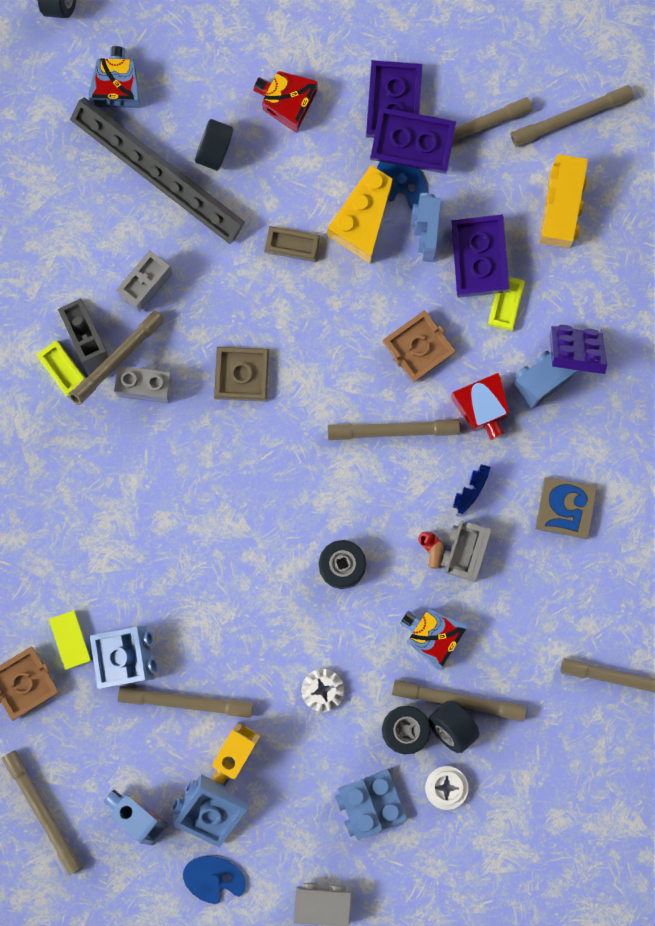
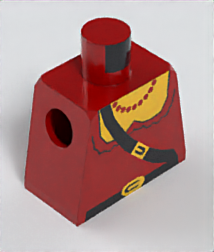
M278 71L272 82L259 77L253 91L265 96L262 107L266 113L297 133L318 91V82Z

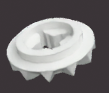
M318 669L306 676L302 684L301 693L308 707L318 712H327L336 708L342 701L344 685L340 677L333 671ZM318 679L321 680V683L323 682L324 686L334 685V688L327 692V702H325L321 695H311V693L318 689Z
M451 766L436 768L428 776L425 784L427 798L437 808L443 810L457 808L465 801L468 794L466 777L460 770ZM446 776H448L450 785L458 787L454 791H449L447 800H445L443 791L435 789V786L444 784Z

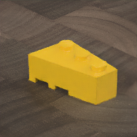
M561 154L556 155L549 174L539 243L570 248L573 240H578L580 225H576L578 216H581L584 201L581 200V196L587 184V176L585 174L588 159Z
M370 165L327 229V236L369 264L371 263L393 180L372 165Z

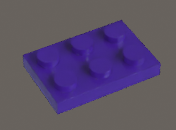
M371 60L366 128L367 138H374L380 107L419 114L422 64Z
M380 107L370 160L446 174L456 121Z
M503 214L451 220L458 298L510 292Z
M568 325L551 326L550 348L552 367L600 374L606 373L607 358L603 333H599V331L591 328L578 330Z

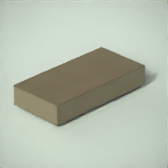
M269 226L264 251L268 254L315 262L320 235Z

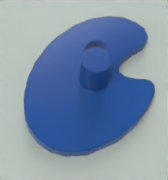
M384 162L378 163L377 169L393 179L388 201H394L398 193H403L406 196L410 209H413V204H418L420 194L426 193L425 182L420 171L406 166ZM409 184L415 186L416 190L414 192L409 191Z
M202 856L195 858L185 866L183 871V880L189 891L200 900L211 904H218L220 902L219 890L222 888L229 890L238 897L243 895L246 883L242 872L230 861L220 857ZM223 874H229L232 878L231 881H224L222 878Z

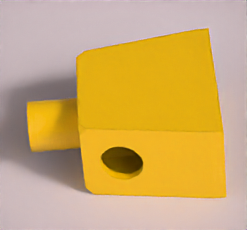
M238 722L211 765L216 769L211 779L223 784L224 787L230 778L235 780L261 738V735ZM227 757H232L235 763L230 762Z

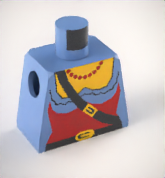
M112 46L110 47L109 59H97L88 97L89 101L95 106L140 108L135 64L133 60L125 59V48Z
M430 609L426 610L422 618L408 610L400 622L401 625L412 631L407 642L437 670H441L468 627L461 622Z
M113 790L104 800L113 809L110 817L141 844L152 846L168 825L167 822L134 796L126 794L123 797L116 790ZM132 810V815L129 818V812Z

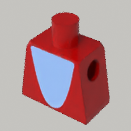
M499 373L452 392V401L473 431L485 427L490 440L505 434L499 421L508 417L509 409Z

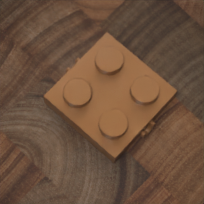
M425 310L382 341L394 357L393 361L397 363L398 367L403 369L412 383H415L456 352L445 338L443 328L440 325L437 327Z
M32 646L0 665V703H2L12 721L60 693L49 675L51 673L50 670H48L46 664L42 663Z

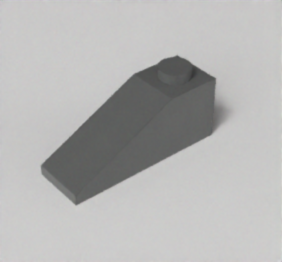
M80 298L59 308L58 311L86 372L90 375L109 355Z

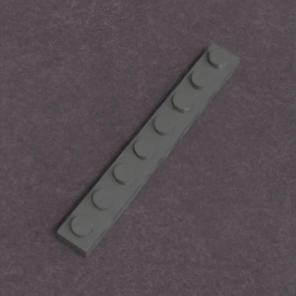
M84 97L78 101L70 118L74 124L227 243L231 244L235 241L245 223L244 220Z

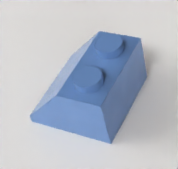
M548 350L535 359L537 364L529 369L528 366H525L515 374L517 379L512 384L531 409L570 381L578 372V370L552 367L551 353Z

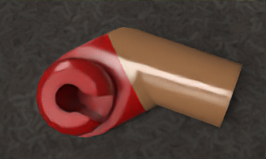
M430 531L422 532L418 537V541L430 554L428 567L441 569L444 551L443 543L434 533Z

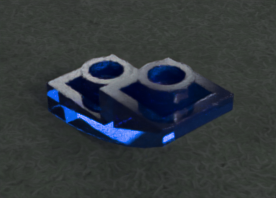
M480 464L478 471L473 470L469 485L474 486L473 489L464 487L461 493H456L453 508L457 509L456 516L461 517L475 502L486 483L490 466Z

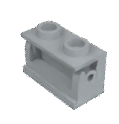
M149 250L116 289L120 295L119 297L140 313L172 275L171 267Z
M118 366L114 392L117 397L169 403L173 378L170 377L171 372Z
M463 520L459 522L458 526L453 525L449 540L453 541L450 551L445 550L441 563L442 566H445L444 573L475 582L492 529L467 522L463 523Z
M302 883V887H296L294 923L349 926L351 891H345L346 886L329 885V889H318L319 884Z

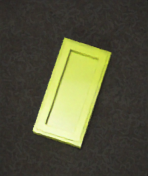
M509 277L510 292L494 295L487 326L513 331L525 280Z
M58 340L36 355L67 397L85 379V376Z
M73 610L50 618L49 622L65 670L91 662L92 660L76 612Z

